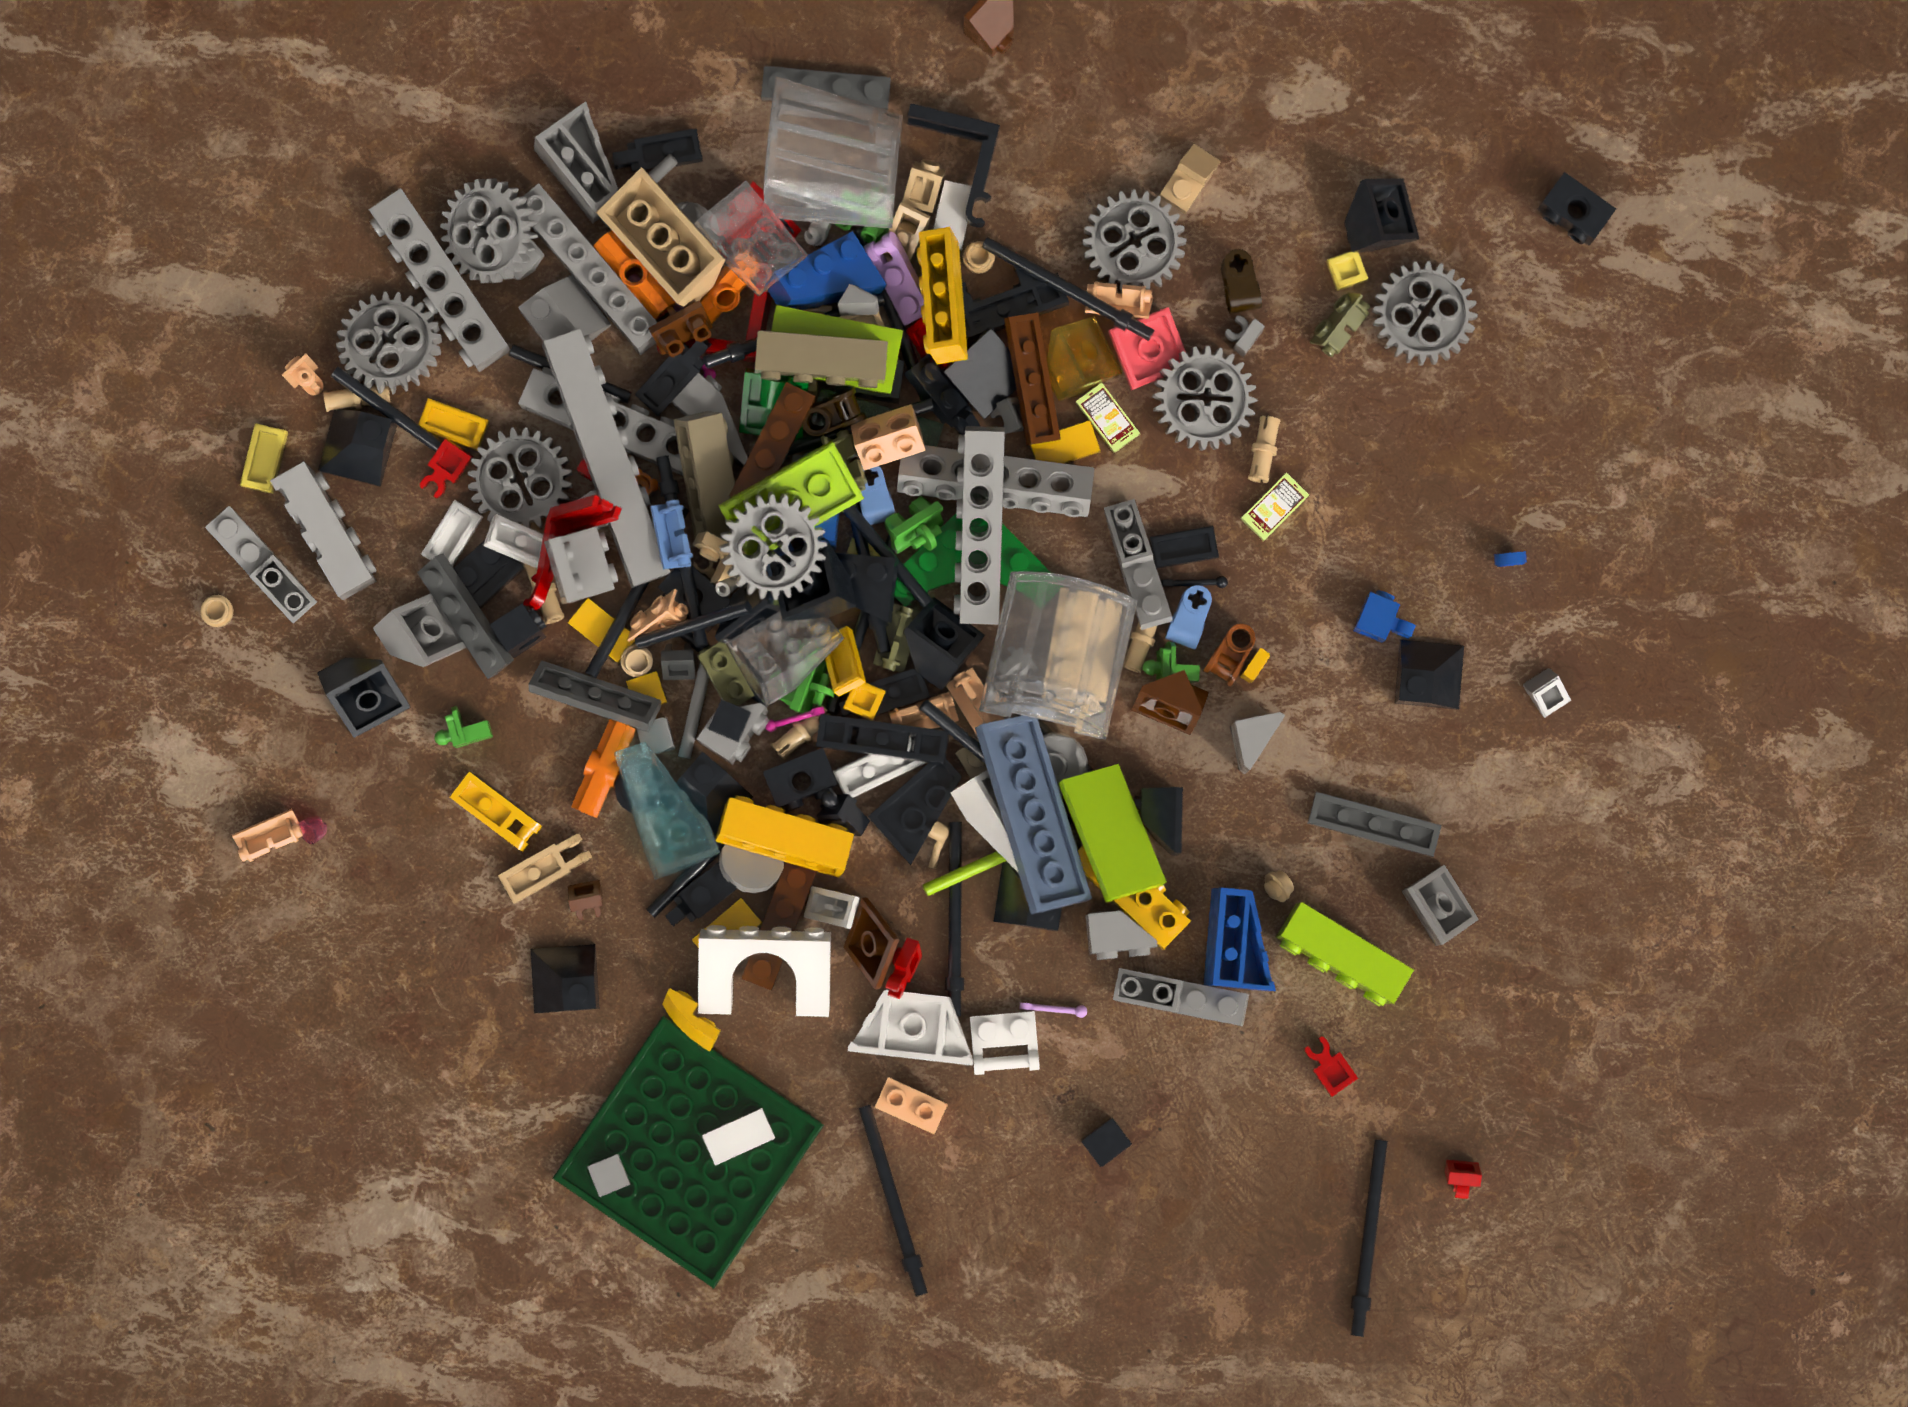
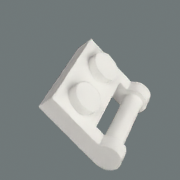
M1035 1011L970 1017L975 1075H982L984 1071L1029 1067L1030 1071L1040 1070ZM1016 1045L1028 1046V1054L983 1058L982 1048Z

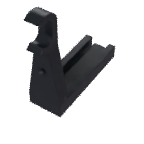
M911 103L907 125L982 143L965 211V218L973 227H984V220L982 218H975L972 215V211L976 201L981 200L985 203L991 201V196L984 192L999 136L1000 125Z

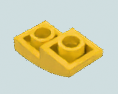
M669 988L663 1002L668 1015L689 1038L706 1050L711 1051L721 1030L716 1028V1025L711 1020L705 1017L698 1018L694 1016L698 1003L694 1002L689 994Z

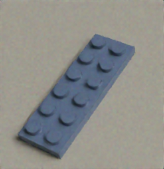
M1036 713L980 724L975 727L1031 915L1092 899Z

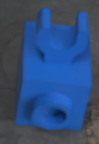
M1377 590L1376 594L1370 592L1366 596L1353 631L1383 643L1387 639L1389 631L1409 639L1416 625L1396 618L1400 604L1394 602L1395 597L1393 595Z

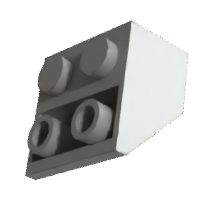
M757 703L741 707L750 711L751 716L739 743L708 730L714 714L697 737L698 742L731 765L736 760L742 762L751 749L748 742L755 733L759 736L769 722L766 716L768 710L763 704Z
M1122 911L1092 913L1085 916L1089 955L1096 954L1097 960L1118 958L1117 952L1129 951V957L1145 956L1150 954L1151 948L1157 947V940Z

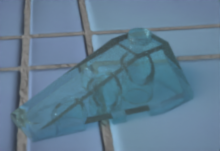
M646 742L614 752L642 846L655 880L685 870L720 853L709 822L692 804L685 791L681 790L669 775V771Z

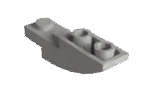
M1135 499L1104 507L1117 559L1141 630L1171 622L1172 614L1153 560V553Z
M230 505L205 527L292 623H295L317 603L307 589Z
M1121 968L1118 971L1113 1000L1238 1026L1244 1025L1249 994Z

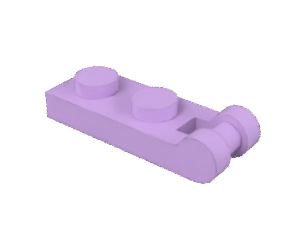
M889 232L882 236L881 241L877 243L872 241L864 245L863 248L887 284L885 289L903 325L905 326L921 318V306L924 305V295L920 291L919 278L897 235L894 232ZM887 251L893 258L889 262H887L884 253Z

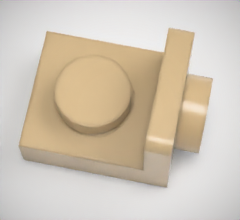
M930 160L916 161L912 166L902 203L932 213L945 170L940 169L938 163Z

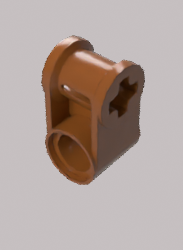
M1246 624L1232 626L1219 647L1217 646L1203 672H1211L1227 681V685L1231 687L1254 646L1256 638L1253 629ZM1237 630L1246 632L1249 637L1248 645L1244 648L1236 647L1231 639L1233 632ZM1218 663H1220V664H1222L1223 666L1229 668L1231 671H1229V670L1225 669L1224 667L1220 666Z

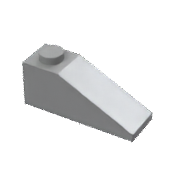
M697 373L672 402L685 416L705 411L722 413L728 426V433L726 435L728 449L731 451L733 459L744 467L748 458L724 397L719 392L722 386L710 375L704 378Z

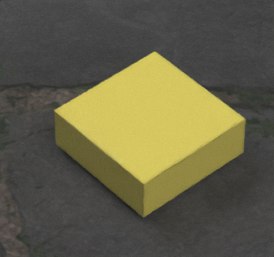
M1350 251L1326 261L1337 291L1368 280L1359 252L1352 253Z

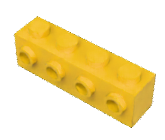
M950 227L919 232L920 247H917V259L922 269V276H919V287L921 294L924 295L921 315L923 323L926 325V335L923 336L926 354H931L936 364L967 360L968 352L959 242Z
M736 796L735 798L729 797L725 804L715 842L839 878L845 871L854 834L847 832V828L838 824H828L826 826L816 823V819L803 814H799L797 817L785 814V810L780 807L767 805L765 808L755 805L754 801L747 797Z
M1082 846L1078 853L1084 873L1100 889L1085 849ZM1163 885L1112 900L1131 920L1155 938L1157 945L1162 950L1191 922L1187 917L1190 911L1177 899L1171 902L1163 894L1167 890Z

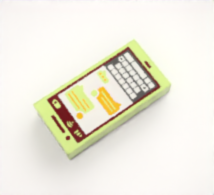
M1102 382L1076 401L1077 406L1086 418L1090 420L1093 427L1113 453H1116L1140 435V432Z
M1286 473L1241 520L1262 541H1265L1308 498L1309 494Z

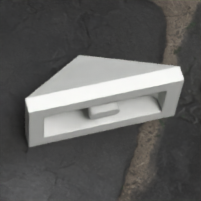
M812 886L803 917L851 929L860 898Z

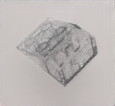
M746 180L694 223L698 230L725 258L724 263L758 297L808 257V254Z
M778 612L727 643L747 683L767 707L794 691L844 640V637L829 618L784 621L782 620L781 612Z

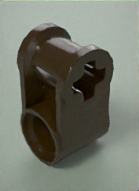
M1242 249L1230 251L1221 263L1225 300L1229 313L1233 314L1262 308L1261 291L1256 280L1251 255ZM1234 259H1236L1238 264H1243L1239 273H1237L1236 268H1230Z
M855 387L844 389L826 399L813 403L802 425L805 432L812 436H821L836 429L851 426L867 418L865 412H861L855 398ZM813 412L823 414L826 424L823 426L813 424L810 414Z

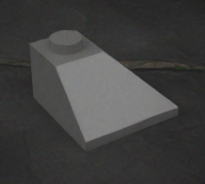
M431 593L391 610L373 627L391 656L421 667L428 666L467 648Z

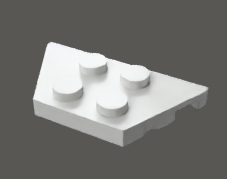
M884 990L876 1002L875 1008L869 1013L862 1024L863 1027L856 1038L848 1046V1051L973 1065V1059L952 1000L946 996L904 992L899 1000L888 996L889 990Z

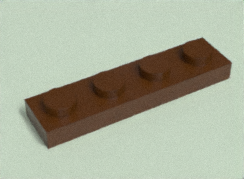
M1032 313L1005 318L1026 444L1033 445L1061 440L1039 314Z
M786 382L729 495V499L780 470L816 396Z
M785 862L760 930L772 931L774 927H789L791 931H795L817 871ZM771 953L750 955L741 979L773 990L784 959Z

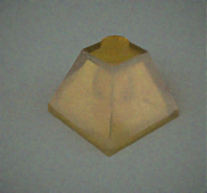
M1095 316L1051 330L1047 364L1052 391L1055 393L1058 401L1078 396L1095 388L1101 382L1105 383L1123 373Z

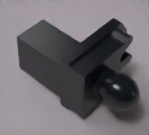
M831 791L824 792L821 796L823 804L820 807L822 810L816 815L818 822L823 825L839 824L847 828V832L853 833L854 836H862L870 820L855 805L857 800L849 794L836 795Z

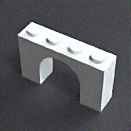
M711 925L706 929H701L699 935L698 1014H731L733 1005V972L743 959L750 955L771 953L784 959L791 966L796 976V1016L829 1017L831 932H824V929L817 927L806 928L804 931H791L789 927H774L772 931H762L755 926H743L739 930H726L725 926Z

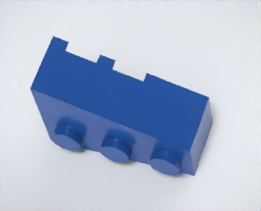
M852 231L774 272L765 287L777 305L806 310L819 308L825 304L838 303L849 284H853L872 295L881 293L887 284Z
M1222 887L1211 889L1203 985L1257 991H1276L1267 962L1269 959L1260 932L1262 929L1252 890Z

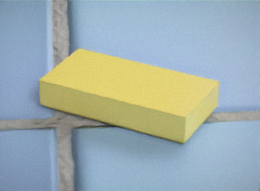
M255 423L240 481L241 487L273 494L274 487L270 480L278 475L288 435L286 430Z

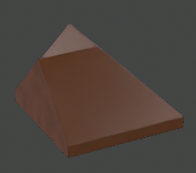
M1185 670L1142 685L1131 711L1191 735L1202 714L1209 692L1191 685Z
M865 897L861 898L843 948L876 990L880 989L900 938L877 908Z

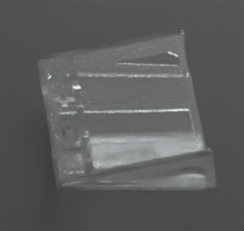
M776 77L765 163L764 216L773 219L892 229L903 115Z
M1012 571L1009 577L979 711L1011 718V714L1015 713L1075 727L1074 733L1106 740L1138 600L1107 586L1076 577L1045 572Z

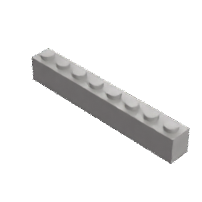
M577 329L543 341L542 347L597 496L600 499L613 503V506L622 508L618 520L609 522L608 526L631 588L669 575L670 570L662 568L653 518L650 519L646 506L651 505L645 487L639 488L635 476L639 475V470L634 457L628 458L624 445L628 444V440L623 427H617L613 415L617 414V410L611 395L606 397L601 386L606 381L600 365L594 367L590 354L595 353L589 335L583 336L581 329Z

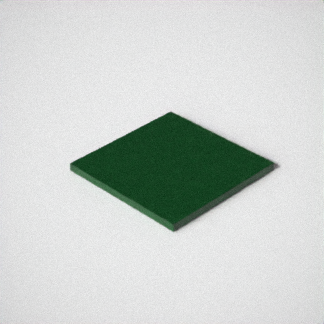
M662 1016L552 1179L714 1289L824 1127V1124L715 1050H706L689 1038L674 1022ZM763 1109L775 1139L715 1165L702 1135ZM619 1154L631 1184L599 1197L587 1167Z

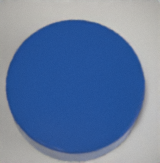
M1526 551L1494 554L1496 567L1523 565L1527 562Z

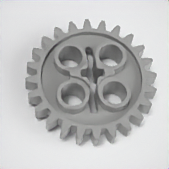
M493 178L486 180L476 179L475 182L465 183L464 189L454 191L457 199L447 200L452 210L442 212L448 218V223L440 224V227L447 230L448 235L443 236L441 241L449 242L450 244L444 252L445 254L454 253L455 256L451 261L452 264H462L459 273H470V280H480L481 283H491V281L492 283L503 282V279L514 278L513 273L523 271L521 263H529L531 261L526 252L536 250L529 243L530 239L538 237L536 233L530 232V227L535 226L537 221L528 219V216L534 210L533 208L524 209L523 205L526 203L527 197L516 198L519 189L517 187L508 188L507 181L497 182V179ZM484 203L486 204V207H487V212H486V214H485L484 211H483V205H484ZM507 221L509 222V225H510V232H509V233L507 232V229H506ZM469 229L471 231V239L468 237ZM492 248L494 250V259L491 256Z
M1132 190L1131 197L1128 199L1120 191L1117 202L1108 196L1106 200L1107 208L1100 204L1096 207L1100 216L1089 215L1088 220L1094 226H1085L1084 233L1091 236V238L1083 239L1082 242L1083 246L1091 248L1084 253V258H1094V261L1089 265V270L1099 268L1101 271L1097 276V280L1100 281L1107 276L1109 278L1108 283L1115 284L1117 282L1120 284V293H1122L1123 285L1146 286V289L1150 290V283L1153 282L1160 288L1162 286L1161 276L1171 280L1173 275L1169 268L1175 270L1180 268L1179 262L1174 258H1184L1185 255L1183 250L1177 248L1186 244L1185 238L1177 236L1184 232L1185 229L1181 225L1175 226L1180 215L1174 214L1169 216L1168 213L1172 205L1167 204L1163 208L1160 207V196L1155 198L1153 202L1149 201L1148 191L1144 193L1142 199L1137 197L1136 190ZM1136 214H1142L1148 219L1149 223L1144 227H1137L1132 223L1131 218ZM1152 228H1159L1158 232L1142 238L1139 248L1133 244L1121 251L1117 256L1110 257L1109 254L1127 246L1131 236L1134 240H1137ZM1109 230H1115L1120 234L1121 240L1117 243H1109L1105 240L1104 233ZM1158 241L1163 244L1165 251L1158 255L1153 254L1148 250L1147 245L1150 242ZM1125 257H1131L1137 262V267L1131 271L1122 268L1120 260Z
M1427 261L1424 268L1420 270L1418 263L1414 262L1411 272L1403 265L1399 269L1401 277L1391 273L1389 280L1392 285L1383 282L1380 288L1385 294H1377L1374 300L1382 304V306H1376L1372 310V313L1381 315L1380 318L1373 322V326L1383 327V330L1379 332L1377 337H1388L1389 340L1384 347L1385 349L1392 346L1397 347L1394 357L1397 358L1403 352L1406 353V363H1410L1414 356L1418 357L1419 366L1424 364L1426 357H1429L1433 365H1436L1438 362V355H1441L1447 361L1450 358L1449 349L1458 354L1461 351L1458 342L1467 344L1470 340L1464 332L1472 333L1475 330V327L1468 323V321L1477 318L1476 313L1469 311L1477 303L1466 298L1470 295L1472 289L1462 290L1461 285L1465 281L1464 277L1454 281L1452 278L1455 270L1452 269L1447 274H1444L1442 263H1440L1436 270H1432L1430 261ZM1415 285L1424 286L1428 291V297H1416L1413 294L1412 287ZM1436 290H1440L1441 296L1430 310L1428 316L1424 319L1414 336H1408L1409 330L1421 314V311L1425 308ZM1443 302L1450 303L1454 307V315H1443L1440 312L1439 304ZM1395 312H1407L1410 316V323L1406 325L1398 323L1395 319ZM1425 328L1434 330L1437 335V341H1425L1421 331Z
M384 292L381 301H378L372 294L370 296L371 304L369 305L360 300L361 310L358 312L350 308L349 313L352 320L342 319V325L346 330L337 331L338 338L342 341L336 343L338 352H342L339 355L341 364H346L344 367L345 371L348 374L354 373L353 378L359 382L364 380V385L369 389L376 384L379 394L383 392L385 386H389L392 394H395L397 385H401L405 391H408L409 381L419 386L418 376L421 374L429 377L430 373L427 365L437 367V361L433 356H438L442 353L440 347L436 345L442 343V338L437 333L440 330L438 322H432L434 319L430 311L424 313L425 306L423 302L414 307L413 296H409L403 302L400 292L396 293L393 300H389L387 292ZM385 318L396 319L389 326L380 324ZM404 323H409V325H405L404 327H402ZM409 337L420 338L414 345L405 344ZM364 341L374 342L373 346L368 349L359 348L360 344ZM388 360L398 361V364L393 368L383 367Z
M1205 346L1201 355L1197 347L1191 348L1190 357L1184 351L1178 353L1180 363L1173 358L1170 359L1168 363L1172 370L1161 369L1160 373L1165 380H1157L1154 383L1162 389L1161 392L1152 395V398L1161 400V404L1153 408L1157 412L1163 411L1164 416L1158 420V423L1168 422L1169 427L1165 431L1166 435L1176 431L1175 442L1179 443L1184 438H1187V448L1189 449L1198 442L1200 451H1203L1209 442L1212 449L1215 450L1219 448V439L1225 445L1231 444L1229 434L1239 438L1241 432L1238 426L1243 428L1250 426L1244 417L1255 415V412L1248 408V404L1257 402V399L1250 397L1248 392L1256 389V386L1247 385L1245 382L1252 374H1241L1240 370L1243 368L1244 363L1241 362L1234 366L1232 364L1234 359L1233 353L1225 359L1222 358V348L1217 349L1214 355H1211L1210 346ZM1185 373H1190L1196 378L1197 384L1194 390L1187 389L1184 386L1182 379ZM1217 375L1224 376L1228 381V387L1224 392L1219 391L1214 385V379ZM1205 391V395L1208 397L1227 396L1232 398V402L1211 401L1204 406L1203 400H1178L1177 395L1198 396ZM1184 405L1191 406L1195 411V419L1192 422H1188L1182 417L1181 410ZM1215 407H1221L1226 412L1227 418L1223 424L1218 423L1213 418Z
M525 427L522 435L518 436L516 430L511 428L510 437L508 438L499 431V441L497 443L487 438V443L490 446L488 450L478 447L477 450L483 456L481 460L471 459V462L478 467L477 470L468 472L470 477L476 479V482L469 484L468 488L478 491L471 499L474 503L483 502L478 511L481 514L490 511L487 518L490 523L493 516L497 514L516 523L523 524V526L531 528V523L535 522L541 529L543 528L542 518H547L550 508L558 506L560 500H570L563 493V490L571 489L573 485L565 481L564 478L573 475V472L562 468L569 463V459L567 457L558 458L563 449L561 446L551 449L553 444L551 437L542 442V433L540 431H537L533 437H530L529 430ZM529 451L535 452L537 454L535 464L528 467L521 464L523 454ZM509 454H513L519 471L524 477H527L524 479V483L533 500L532 506H528L520 486L517 483H513L517 480V477L508 460ZM498 464H504L508 469L507 474L502 479H494L491 475L493 467ZM542 480L549 482L550 488L545 495L538 496L534 494L533 488L537 482ZM511 493H516L520 496L518 506L511 509L504 506L505 497Z
M769 492L767 501L763 502L762 498L757 494L755 497L756 505L752 506L748 501L744 500L743 503L746 510L743 513L735 508L733 510L737 520L725 521L731 528V531L721 532V537L728 540V544L719 546V549L722 552L729 553V555L721 561L724 565H733L727 571L729 577L739 574L735 582L738 587L746 582L748 583L746 588L748 594H752L758 588L761 599H764L767 591H771L773 599L777 600L779 591L783 590L789 598L791 597V587L795 586L800 592L803 591L801 585L803 579L813 583L809 575L810 571L821 572V569L815 562L816 560H825L826 557L818 552V549L826 547L827 543L817 539V537L824 534L825 530L813 527L820 519L817 516L807 518L811 508L807 505L799 510L800 500L798 498H795L788 504V496L785 493L781 495L779 501H776L774 494ZM772 515L779 516L781 520L779 527L773 531L766 530L764 527L765 520ZM752 526H757L772 542H777L781 550L795 561V565H788L774 550L768 551L769 547L751 530ZM796 537L803 538L804 547L802 550L796 553L790 552L788 549L789 542ZM750 539L758 541V549L755 553L751 555L742 553L744 542ZM774 561L780 562L782 570L777 576L771 577L766 575L768 564Z

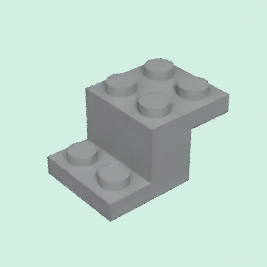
M597 527L544 542L562 604L615 589L613 583L618 582L616 570L613 563L607 564L604 552L609 550L604 532L598 533Z

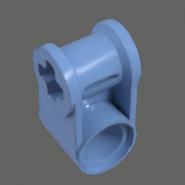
M880 466L867 469L870 470L871 474H877L878 477L874 479V485L868 486V483L865 484L866 489L861 492L864 499L859 501L862 515L870 525L885 522L887 517L895 513L891 494L887 489Z
M1195 585L1184 591L1169 624L1165 639L1194 650L1196 649L1212 602L1211 593L1207 588ZM1199 592L1201 594L1200 599L1204 601V605H1199L1194 609L1191 607L1192 601L1188 600V596H1194Z

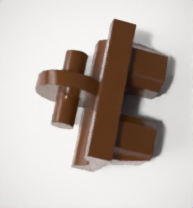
M697 301L677 313L673 306L666 308L670 316L648 328L662 355L667 353L673 358L683 352L685 348L683 344L694 338L695 341L702 342L710 338V329L713 326L700 301Z

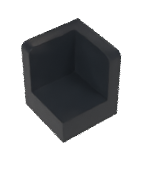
M1112 1117L1080 1140L1101 1167L1132 1145Z

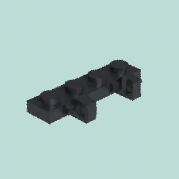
M1015 266L1014 272L1017 273L1019 284L1013 285L1011 290L983 300L980 298L972 300L965 281L962 283L966 340L968 342L976 339L988 327L994 332L1006 328L1004 319L1008 317L1038 313L1040 316L1069 305L1068 297Z

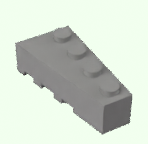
M302 462L270 480L275 491L278 490L286 499L284 502L285 508L296 524H300L302 528L300 530L301 535L312 552L317 554L316 560L339 598L345 600L377 582L372 574L377 571L374 563L368 554L362 556L357 545L361 544V541L352 526L348 529L346 528L341 519L346 514L337 499L330 500L325 491L330 486L321 471L315 473L305 462Z

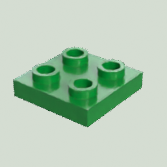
M746 368L739 433L760 435L786 382L806 392L809 391V383L794 382L793 376L784 375L780 376V380L761 379L760 373H755V369ZM801 427L795 440L803 438V427Z

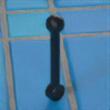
M1218 576L1216 579L1161 580L1162 587L1216 585L1219 588H1225L1228 580L1225 576Z

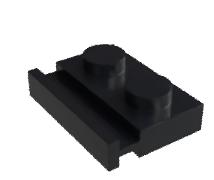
M485 540L454 567V570L480 609L525 569L518 560L483 546Z

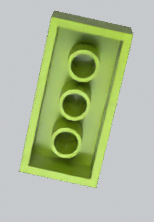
M1303 902L1294 905L1276 935V938L1282 941L1279 945L1282 949L1295 956L1300 953L1309 957L1307 963L1323 973L1328 970L1337 974L1335 978L1337 982L1351 990L1352 988L1356 989V987L1365 991L1363 997L1377 1006L1394 1004L1414 971L1404 963Z

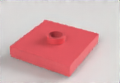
M1169 307L1151 313L1149 319H1136L1155 330L1149 341L1129 330L1124 332L1117 327L1108 330L1131 390L1164 378L1160 370L1163 368L1172 370L1168 361L1173 358L1180 363L1178 353L1182 351L1186 353Z

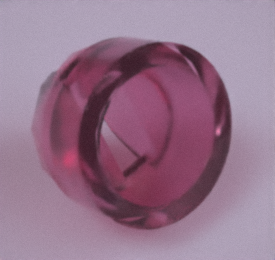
M319 816L307 817L299 823L303 832L301 837L309 844H315L320 841L327 833L326 822L322 823V818Z

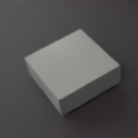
M619 1154L587 1167L599 1197L631 1184Z

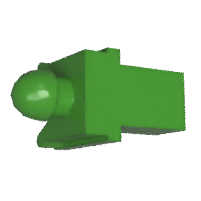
M1168 641L1165 648H1160L1156 652L1157 661L1147 660L1142 667L1146 674L1151 676L1156 674V680L1185 670L1190 683L1199 682L1200 665L1176 664L1175 642Z
M457 706L451 707L452 714L445 716L448 729H441L434 736V740L438 745H447L448 742H452L455 748L493 738L490 723L487 720L464 727Z

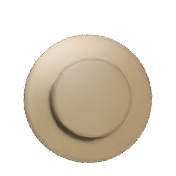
M983 241L970 243L963 253L964 265L973 273L987 272L994 264L995 255L982 248Z
M212 595L205 599L200 610L203 621L212 627H223L228 624L234 612L232 603L221 595Z
M631 645L623 651L620 664L628 675L640 677L650 671L653 657L646 647L639 649L636 645Z
M1281 870L1269 872L1265 875L1264 888L1268 896L1280 902L1288 900L1290 894L1294 891V886L1289 876Z

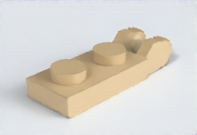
M576 834L557 845L552 844L498 875L513 904L520 902L571 873V869L592 858L590 852L587 851L578 854L574 859L566 863L560 852L575 847L583 840L580 834Z

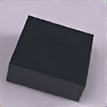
M721 699L708 730L739 743L751 712Z

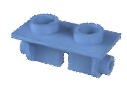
M671 500L666 502V504L650 506L662 568L690 567V558L693 557V553L690 552L688 537L684 532L686 527L682 512L684 509L683 505L679 504V500Z

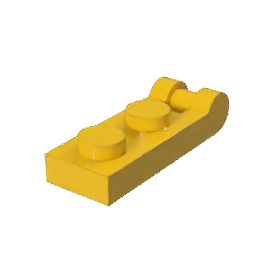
M468 772L450 796L452 800L522 852L529 845L526 842L533 833L537 834L542 825L471 772ZM517 819L524 825L517 834H514L509 828Z

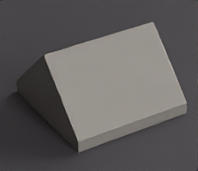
M1277 712L1238 720L1230 726L1240 772L1246 774L1252 768L1286 715Z
M1445 865L1402 890V893L1435 946L1443 945L1479 920Z

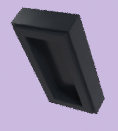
M1213 526L1150 537L1156 569L1219 558Z

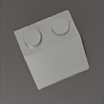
M573 275L542 288L518 307L521 314L542 341L577 329H581L583 336L589 335L592 341L611 326V323Z

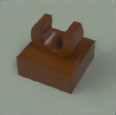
M600 880L568 886L570 911H576V916L579 920H583V910L591 908L594 909L596 917H600L601 906H603Z

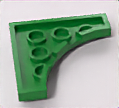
M956 514L940 528L942 533L935 537L937 542L936 548L929 551L922 546L904 563V566L927 593L940 586L955 583V563H961L962 551L956 550V531H962L963 519L956 518ZM976 518L970 522V527L973 531L982 533L988 529V523L982 518ZM1002 523L1000 585L1022 594L1042 610L1060 592V589L1065 586ZM975 550L970 553L969 558L974 564L980 565L986 562L987 555L981 550ZM897 577L894 598L902 606L908 607L916 599Z

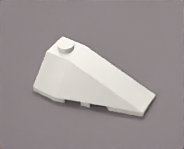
M987 770L952 791L951 795L966 820L1018 872Z

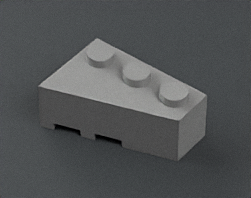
M585 101L537 135L534 142V151L593 224L601 218L596 212L618 191V187L607 157L604 155L599 135L593 125L589 108Z

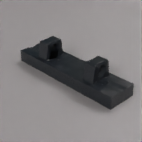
M821 714L816 747L945 764L949 734L944 730ZM909 735H910V737H911V748H910L909 751H907V749H908Z

